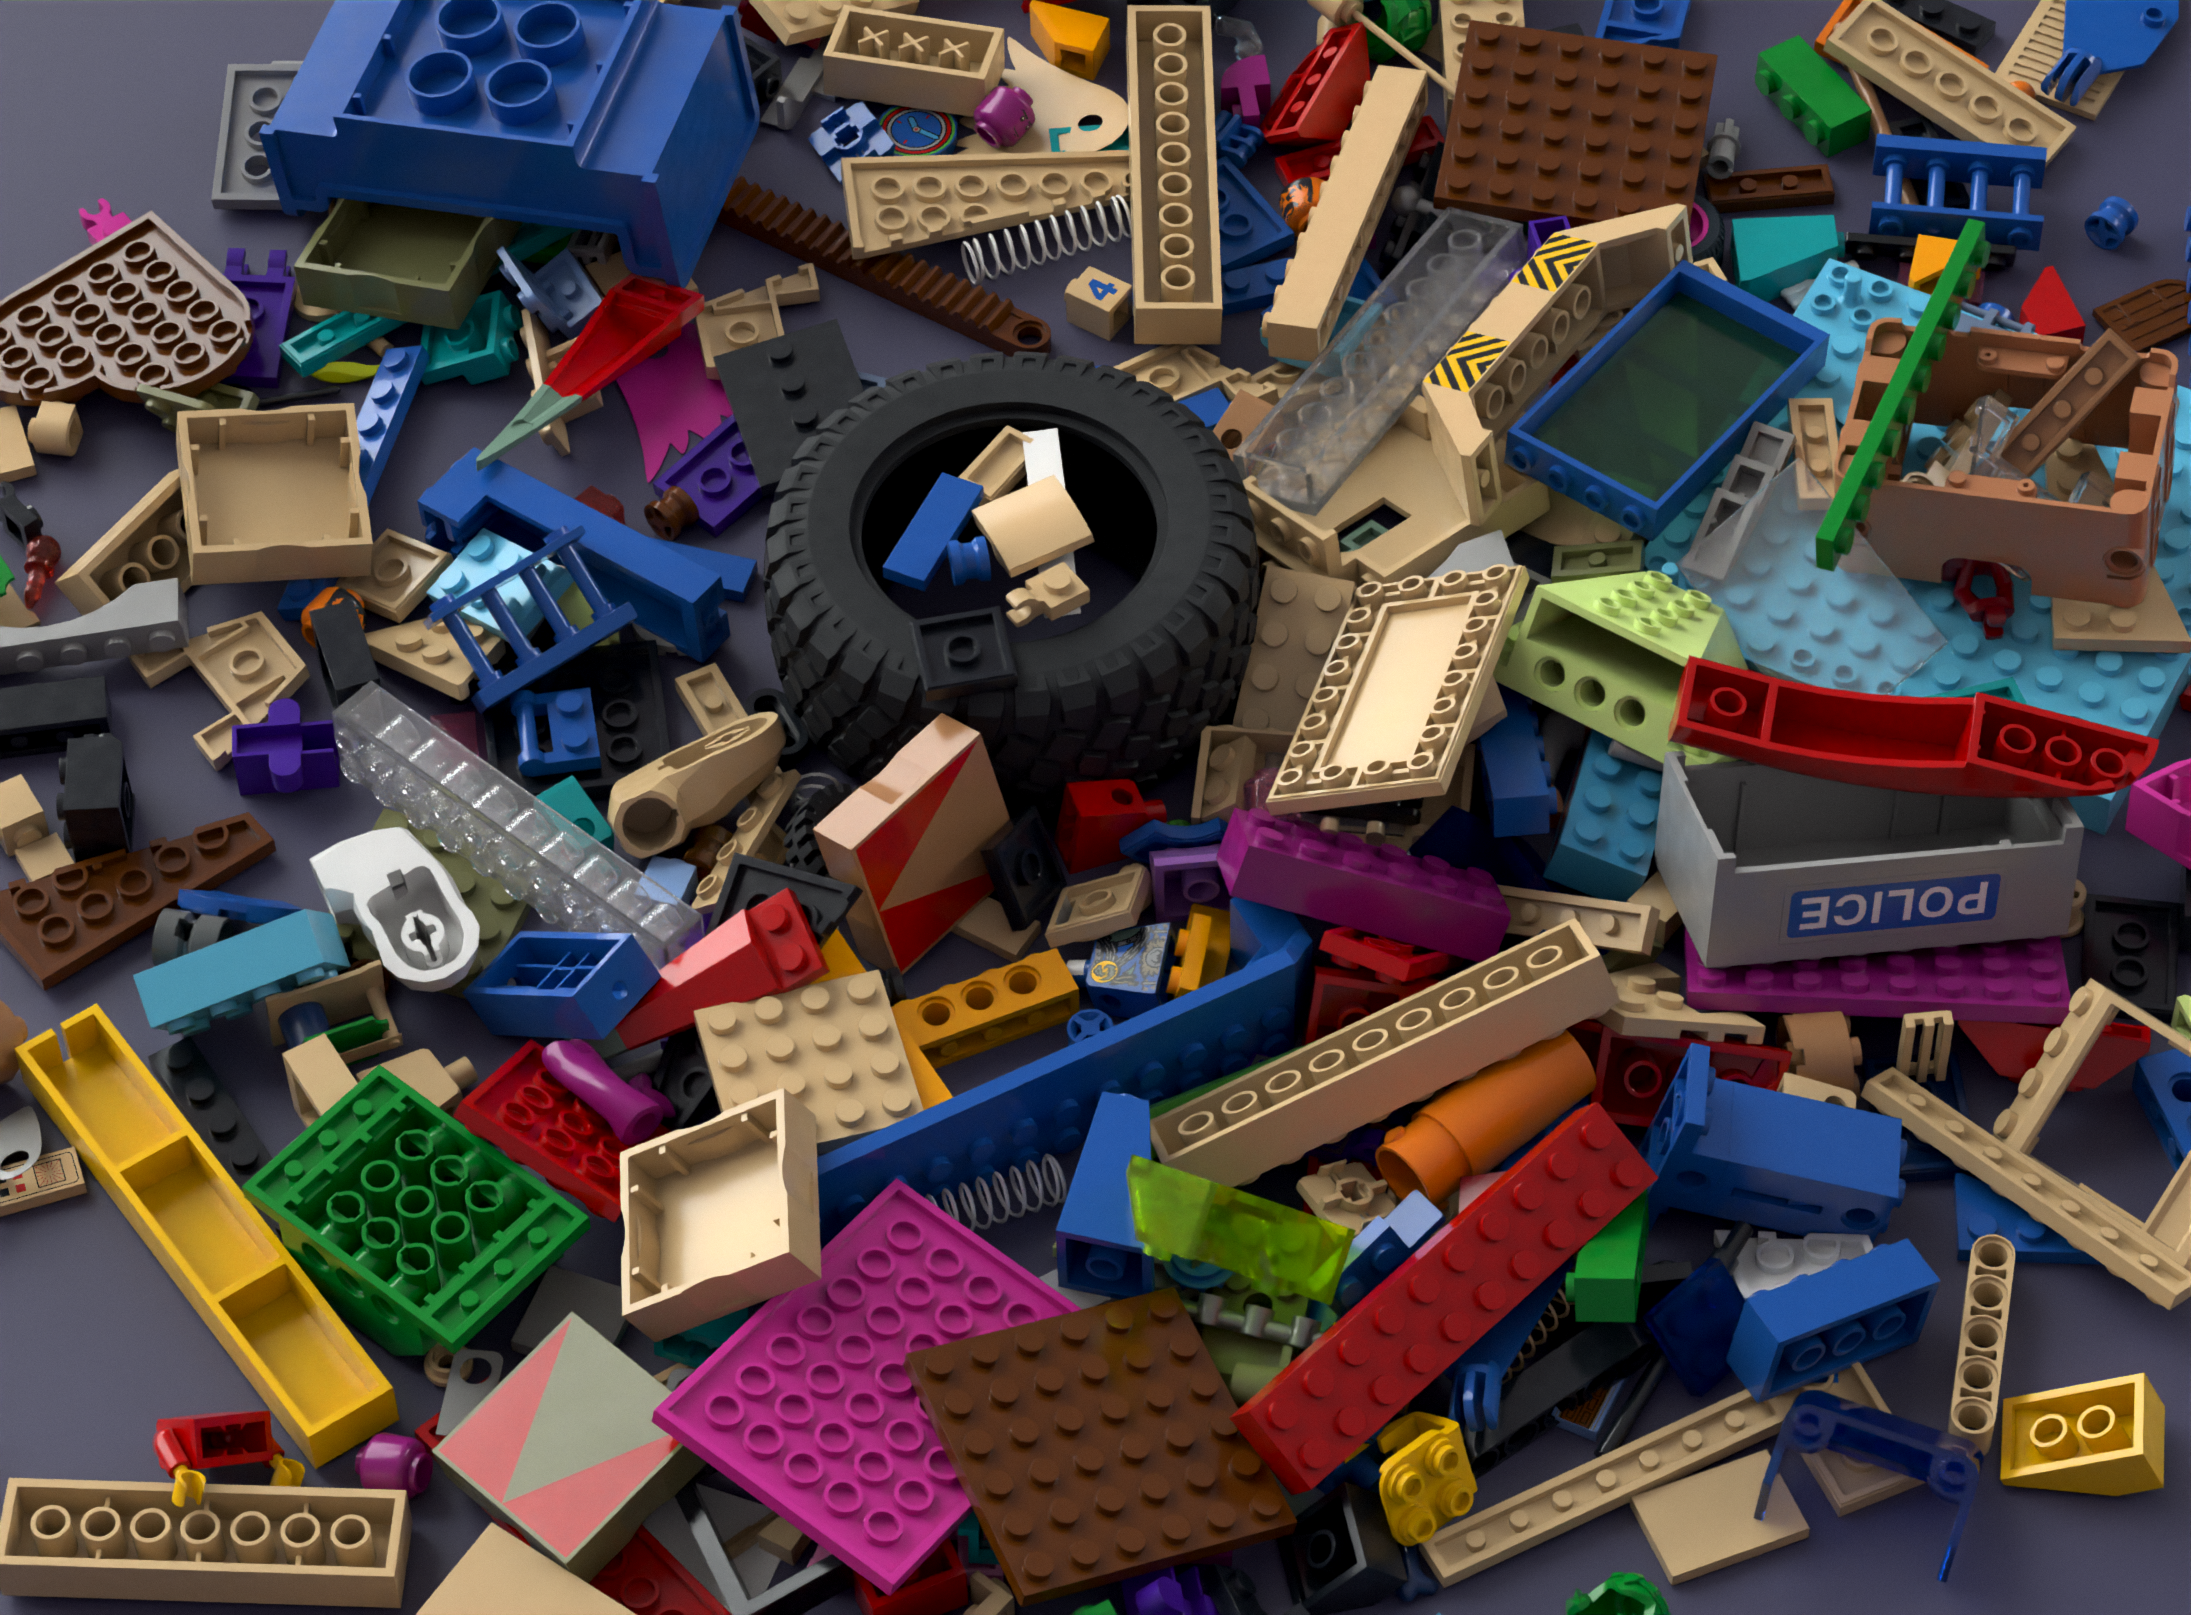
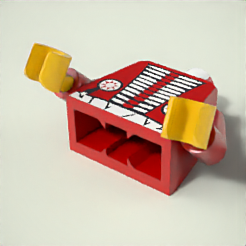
M270 1410L180 1416L158 1419L156 1423L157 1432L152 1441L153 1451L159 1459L161 1469H165L168 1476L175 1479L171 1500L178 1507H184L186 1496L193 1498L198 1505H201L206 1478L202 1473L191 1469L262 1462L266 1468L273 1467L275 1469L269 1486H301L305 1467L298 1461L283 1458L285 1451L272 1437Z

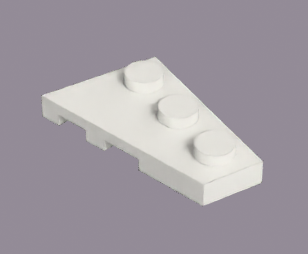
M1714 1230V1245L1716 1248L1722 1246L1731 1230ZM1758 1231V1238H1749L1737 1257L1739 1265L1729 1281L1734 1284L1741 1309L1743 1310L1746 1299L1759 1290L1766 1289L1769 1291L1788 1284L1799 1275L1807 1274L1809 1276L1825 1270L1838 1260H1851L1867 1254L1874 1247L1868 1235L1809 1233L1804 1239H1778L1776 1232Z

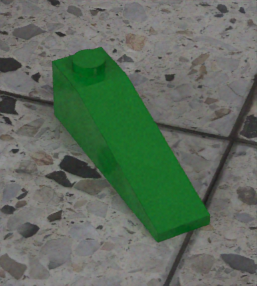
M1648 1188L1587 1242L1578 1253L1575 1273H1566V1302H1575L1576 1322H1636L1649 1232Z

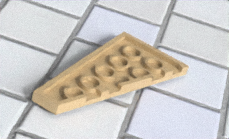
M2067 438L2045 462L2046 500L2103 506L2110 509V499L2114 495V484L2095 445L2083 444L2078 439ZM2155 566L2151 569L2144 600L2130 608L2050 597L2053 650L2190 653L2191 639Z

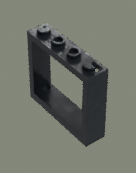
M707 1463L675 1495L732 1615H802L854 1586L853 1569L831 1554L756 1597L751 1598L696 1486V1483L716 1473L718 1470Z

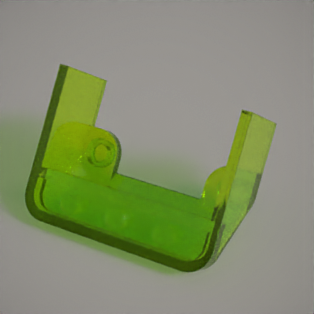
M1134 1154L1131 1155L1125 1174L1135 1240L1145 1243L1142 1253L1168 1262L1171 1261L1173 1254L1190 1260L1196 1259L1253 1278L1252 1289L1279 1297L1282 1288L1331 1305L1356 1230Z

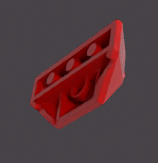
M1363 22L1329 29L1322 37L1324 42L1313 49L1291 73L1260 125V130L1264 133V137L1269 144L1310 147L1339 141L1342 138L1345 129L1352 119L1355 106H1361L1366 81H1371L1367 31Z
M1958 1020L1960 1028L1997 1074L2007 1076L2010 1081L2017 1084L2020 1083L2022 1077L2029 1069L2035 1068L2044 1053V1043L2051 1031L2061 1026V1024ZM2112 1022L2110 1026L2106 1024L2065 1091L2078 1092L2084 1088L2095 1089L2144 1056L2150 1049L2151 1028Z

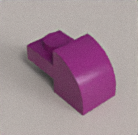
M1265 55L1250 56L1233 63L1225 71L1221 80V111L1226 110L1230 112L1232 118L1235 114L1241 115L1243 124L1260 129V114H1267L1271 108V83Z

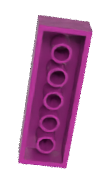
M1234 808L1216 856L1230 896L1477 962H1483L1497 955L1512 917L1495 879L1483 869L1468 867L1467 870L1451 867L1445 860L1432 855H1426L1423 859L1407 855L1403 849L1392 844L1384 843L1377 847L1366 844L1361 838L1347 832H1338L1337 835L1320 831L1314 824L1303 820H1295L1293 823L1276 819L1274 815L1271 816L1268 811L1258 808H1251L1249 812Z

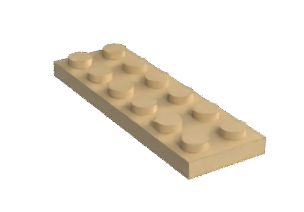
M1863 0L1831 34L1823 48L1825 52L1962 141L2047 148L2045 168L2069 142L2077 128L2063 117L1882 0Z

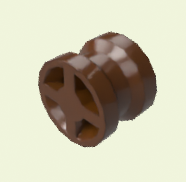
M677 486L669 487L664 491L663 498L660 501H651L644 508V515L648 524L659 537L666 541H673L680 535L682 527L692 526L700 518L698 508L692 498Z

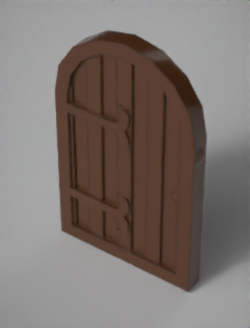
M2164 279L2148 284L2093 309L2092 316L2106 330L2111 328L2136 352L2146 353L2151 348L2160 347L2191 333V325L2187 323L2191 294L2186 292L2185 281Z

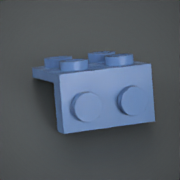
M504 246L500 247L496 251L503 261V264L499 266V270L514 287L517 285L520 287L521 291L517 294V297L526 309L532 314L539 311V318L552 333L560 330L570 340L578 337L602 302L603 296L576 256L566 247L533 274Z

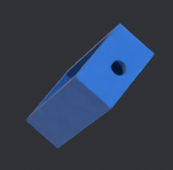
M520 931L462 993L492 1035L604 1040L662 976L631 933ZM513 978L516 986H507L508 980Z

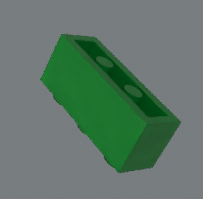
M1799 35L1758 53L1755 84L1758 90L1763 95L1768 96L1780 108L1783 116L1787 120L1792 121L1804 133L1807 141L1811 145L1816 146L1827 158L1869 139L1872 109Z

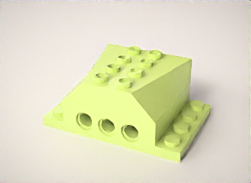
M1643 571L1536 586L1524 620L1512 625L1493 671L1496 682L1663 764L1665 752L1684 751L1686 755L1685 766L1739 760L1668 741L1669 725L1675 711L1680 678L1689 655L1748 670L1725 610L1712 604L1711 597L1696 590L1685 591L1673 585L1670 577L1657 571Z

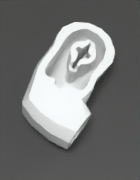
M402 827L372 830L340 841L309 859L318 886L331 914L334 916L336 924L361 925L364 935L378 949L383 965L398 981L411 990L435 992L450 988L466 977L477 957L480 926L473 912L466 906L451 875L409 830Z

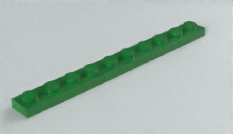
M1968 218L1818 530L1815 537L1816 568L1834 572L1841 556H1848L1852 549L1855 536L1854 528L1857 522L1863 523L1868 515L1870 495L1873 489L1879 490L1882 486L1886 472L1885 463L1888 457L1894 458L1898 452L1902 427L1904 424H1911L1916 411V398L1919 392L1925 393L1928 389L1932 373L1931 366L1934 361L1940 362L1944 355L1947 342L1946 335L1949 329L1955 330L1958 326L1962 309L1961 303L1964 298L1970 299L1973 294L1978 268H1985L1987 265L1991 243L1985 241V222Z

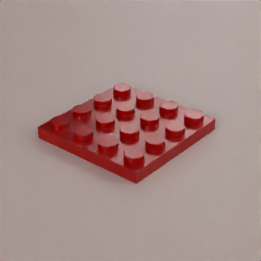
M531 1039L460 1102L453 1117L462 1122L471 1134L487 1139L503 1149L512 1161L521 1165H527L544 1176L547 1183L553 1188L568 1192L585 1203L587 1209L594 1215L607 1218L615 1223L622 1216L620 1152L672 1131L659 1124L655 1131L643 1141L632 1145L623 1144L614 1133L610 1124L600 1114L559 1083L548 1072L542 1062L544 1047Z

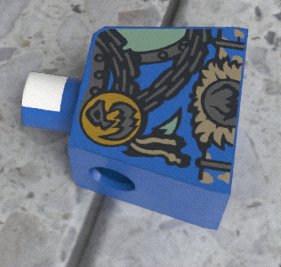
M1160 923L1121 929L1096 939L1091 959L1068 960L1066 966L1078 988H1087L1095 1009L1111 1016L1133 1018L1171 1001L1172 994L1165 992L1171 967L1172 965L1178 966L1180 957L1173 955L1176 937L1171 924Z

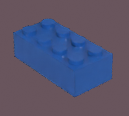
M1906 1238L1891 1245H1878L1869 1253L1851 1260H1838L1829 1268L1812 1275H1799L1788 1284L1769 1291L1766 1289L1759 1290L1746 1299L1726 1362L1757 1403L1851 1368L1857 1362L1864 1363L1918 1342L1939 1287L1940 1279L1909 1239Z

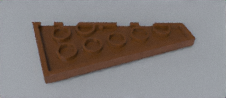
M249 812L195 827L192 835L172 841H167L166 837L149 841L150 847L128 854H126L125 849L117 850L56 868L52 876L26 883L25 878L9 882V889L0 891V941L40 987L46 991L155 925L163 909L180 910V906L177 905L179 889L213 890L276 851L274 839Z

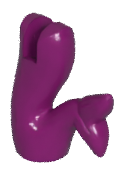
M573 1039L569 1042L563 1040L554 1041L547 1045L542 1052V1062L548 1072L559 1083L600 1114L610 1124L619 1140L625 1145H632L643 1141L655 1131L663 1117L672 1118L676 1115L670 1100L662 1093L652 1089V1081L647 1074L639 1072L628 1083H625L610 1069L595 1048L583 1039Z

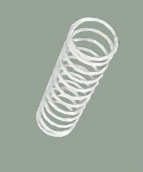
M1119 194L1110 198L1112 211L1119 225V236L1114 238L1107 229V221L1102 204L1099 201L1095 202L1096 213L1104 230L1102 243H1099L1093 236L1088 212L1081 205L1080 214L1089 240L1088 247L1086 248L1078 241L1074 220L1070 211L1066 210L1065 220L1073 238L1072 252H1068L1063 246L1056 218L1050 215V226L1058 243L1057 257H1053L1048 251L1042 226L1035 219L1036 235L1042 246L1041 262H1038L1033 256L1024 225L1020 224L1019 234L1027 252L1026 266H1022L1016 258L1011 235L1007 229H1004V240L1012 260L1011 271H1007L1002 265L995 238L989 233L988 242L996 260L995 276H992L984 265L983 254L976 238L972 240L974 251L968 242L963 241L961 254L968 277L973 284L979 285L982 283L985 274L989 278L996 280L1000 274V269L1007 275H1012L1015 270V264L1022 270H1027L1031 260L1037 265L1042 266L1046 260V255L1053 261H1058L1061 251L1068 256H1073L1078 246L1081 250L1087 252L1092 246V241L1099 247H1104L1107 237L1114 242H1119L1122 234L1127 238H1131V213L1128 205ZM1118 198L1126 211L1130 234L1127 233L1123 225ZM965 246L969 250L971 258L973 260L976 272V279L970 271L966 258ZM977 259H978V262H979L980 268H981V276H980V271H979V266H978V263H977Z
M1045 1154L1042 1159L1044 1181L1049 1193L1055 1199L1053 1202H1048L1044 1199L1043 1183L1035 1163L1031 1160H1028L1026 1163V1172L1030 1185L1039 1198V1204L1036 1208H1032L1027 1204L1026 1188L1018 1168L1013 1165L1010 1167V1181L1015 1194L1022 1203V1210L1018 1214L1010 1209L1009 1194L1002 1175L997 1171L993 1173L992 1181L995 1192L1006 1210L1003 1219H998L993 1215L990 1191L984 1179L978 1176L976 1179L977 1194L984 1210L989 1215L988 1223L985 1225H981L976 1220V1210L972 1194L968 1186L961 1182L959 1185V1195L962 1205L972 1221L970 1230L973 1232L975 1225L986 1230L990 1227L992 1219L997 1223L1003 1224L1007 1221L1009 1214L1013 1217L1021 1218L1026 1208L1036 1213L1041 1209L1043 1203L1054 1207L1058 1202L1063 1204L1067 1198V1184L1058 1161L1050 1154ZM1046 1159L1049 1161L1054 1173L1056 1194L1048 1179ZM1030 1165L1036 1175L1039 1190L1033 1180ZM1013 1170L1016 1173L1017 1178L1019 1180L1022 1195L1019 1192L1018 1187L1016 1185ZM1059 1176H1060V1178H1061V1183H1062V1187H1063V1198H1062V1199H1059V1197H1060V1189H1061ZM997 1177H998V1179H999V1181H1000V1183H1001V1186H1002V1188H1003V1192H1004V1196H1005V1201H1004V1199H1003V1197H1002V1195H1001L1000 1189H999V1187H998ZM980 1183L982 1184L983 1189L985 1191L988 1206L982 1195ZM944 1188L942 1200L946 1213L959 1222L954 1197L948 1189ZM963 1188H964V1190H965V1192H966V1194H967V1197H968V1199H969L971 1211H970V1209H969V1207H968V1205H967V1202H966V1200H965ZM927 1193L925 1198L937 1206L933 1196ZM946 1194L951 1202L954 1216L952 1215L951 1210L949 1208Z

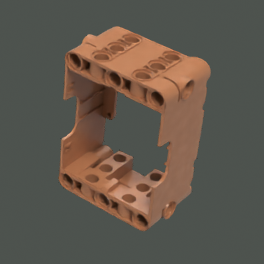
M1881 318L1873 322L1868 329L1862 362L1858 366L1855 388L1845 425L1840 433L1838 451L1834 463L1835 495L1916 326L1904 325L1902 318ZM1971 327L1970 332H1959L1949 329L1946 335L1947 342L1944 355L1940 362H1933L1928 389L1925 393L1919 392L1916 398L1914 418L1910 425H1903L1898 452L1894 458L1888 457L1885 463L1886 472L1882 486L1879 490L1873 489L1870 495L1868 515L1863 523L1857 522L1854 528L1855 536L1852 549L1848 556H1841L1838 566L1849 573H1866L1942 583L1943 564L1953 558H1965L2012 564L2023 568L2029 573L2032 580L2031 595L2109 604L2121 608H2130L2140 604L2146 596L2151 569L2155 564L2159 532L2165 505L2169 500L2175 457L2176 417L2180 404L2177 397V357L2170 351L2159 348H2151L2150 353H2138L2143 360L2068 437L2078 439L2083 444L2128 449V452L2120 451L2114 479V495L2110 499V509L2103 506L2038 499L2037 487L2031 479H2021L2019 481L1965 474L1963 471L1955 470L1947 477L1944 487L1900 482L1903 478L1902 466L1913 423L1949 427L1956 419L1964 422L1966 420L1964 415L1979 397L1987 400L1999 388L2013 398L2009 407L2032 409L2090 348L2083 346L2081 339Z

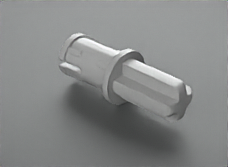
M1726 118L1725 123L1718 122L1715 125L1714 135L1707 144V151L1710 153L1707 171L1716 179H1725L1732 174L1734 160L1740 154L1741 145L1738 140L1740 128L1734 126V120L1731 118Z

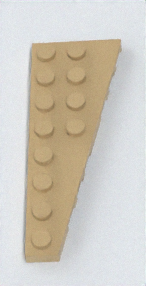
M1129 150L841 158V177L853 259L869 258L1034 222L1035 219L1038 221L1048 219L1050 215L1058 217L1065 215L1066 210L1072 214L1080 212L1081 205L1086 210L1095 209L1096 201H1099L1102 207L1111 205V196L1115 197L1117 194L1121 195L1126 202L1130 201Z

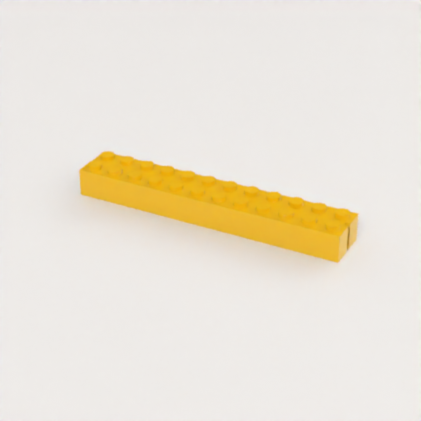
M97 1003L60 1023L70 1059L63 1062L57 1035L52 1028L14 1048L25 1085L71 1146H75L77 1154L315 1469L400 1420L392 1385L254 1206L244 1198L243 1192Z

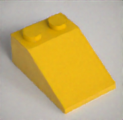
M2145 1373L2003 1399L2000 1480L2006 1486L2120 1496L2164 1488L2165 1406Z

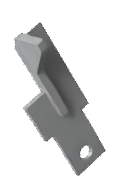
M827 35L818 49L813 51L809 59L799 58L781 86L780 91L761 118V122L778 126V128L784 130L793 129L813 96L833 102L836 101L838 96L824 95L823 54L831 35Z

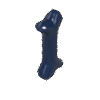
M1398 1542L1408 1582L1396 1589V1596L1403 1602L1409 1603L1420 1594L1433 1595L1436 1593L1439 1584L1428 1578L1422 1571L1417 1544L1404 1546Z

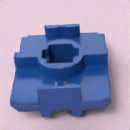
M863 101L856 102L846 110L841 106L821 120L822 127L813 132L811 137L808 138L841 185H843L841 158L887 157L894 153L896 147ZM854 137L856 138L854 141H852V142H851L850 144H848L847 146L844 145V144H846L848 141H850L851 139H853Z

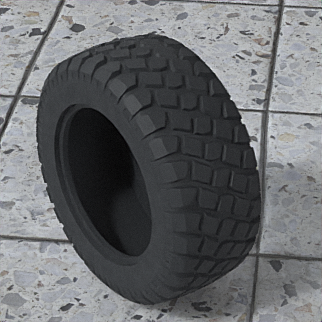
M1021 351L1015 352L1013 357H1004L1003 352L972 354L968 361L962 362L958 357L927 364L926 370L922 372L917 369H910L885 380L886 387L872 386L848 401V409L835 410L816 427V436L806 438L792 457L791 468L785 469L775 491L774 503L771 504L765 538L764 604L767 629L772 639L770 644L776 669L792 710L800 717L801 725L808 732L809 738L819 750L827 751L828 759L849 777L861 776L862 786L872 780L889 764L897 752L943 713L981 733L1009 817L1011 818L1022 806L1036 805L1042 822L1047 823L1058 821L1066 783L1130 779L1135 782L1139 793L1142 794L1156 787L1157 780L1169 779L1191 762L1192 755L1199 753L1201 733L1206 726H1218L1228 719L1239 697L1252 649L1250 645L1254 642L1258 620L1260 578L1257 577L1259 575V557L1254 520L1244 483L1235 463L1231 461L1227 449L1213 431L1206 429L1203 420L1184 404L1174 402L1172 395L1149 382H1137L1135 375L1114 367L1102 365L1095 368L1094 361L1066 355H1060L1055 360L1049 358V353ZM1007 425L1022 433L1058 428L1065 490L1080 511L1093 535L1095 542L1088 545L1116 560L1139 583L1117 606L1082 627L1049 638L1009 642L1018 676L1017 687L926 702L909 634L908 621L917 619L904 612L886 595V592L895 581L883 578V565L942 472L959 477ZM1027 474L1008 494L1028 486ZM973 515L957 540L983 534L976 526Z

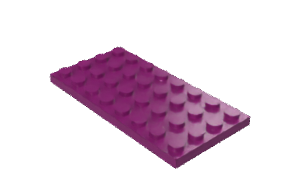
M1683 923L1687 1006L1692 1009L1800 1014L1841 1011L1843 1015L1895 1018H1903L1904 1014L1948 1010L1951 1011L1953 1020L2062 1024L2070 1013L2069 1003L2071 998L2060 936H2049L2044 939L2006 940L2000 943L1963 944L1955 947L1920 948L1906 952L1868 953L1863 956L1845 955L1823 957L1818 960H1791L1774 964H1748L1721 969L1704 967Z

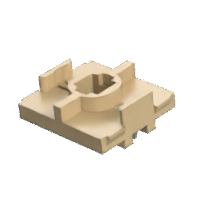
M1346 1159L1320 1166L1317 1175L1312 1174L1302 1177L1301 1180H1298L1296 1190L1339 1245L1351 1242L1378 1215L1384 1220L1396 1208V1205L1385 1193L1388 1186L1385 1179L1376 1181L1362 1162L1346 1164Z

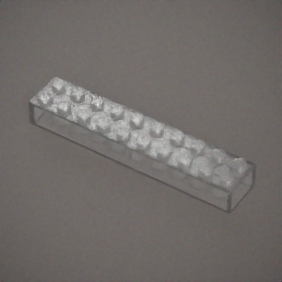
M1447 207L1233 453V460L1242 481L1252 475L1257 478L1260 490L1290 510L1316 516L1422 391L1423 380L1427 373L1436 367L1444 358L1449 348L1459 341L1469 326L1489 307L1491 301L1509 284L1508 278L1514 270L1526 265L1527 257L1523 224Z
M373 681L368 682L332 712L336 732L334 738L338 744L341 758L340 768L351 782L355 784L360 782L371 790L383 805L387 807L392 805L399 810L416 829H425L430 832L448 852H457L467 859L480 875L484 877L490 876L502 884L512 898L518 901L522 899L535 908L545 922L549 924L556 923L567 932L631 933L658 971L704 938L702 914Z

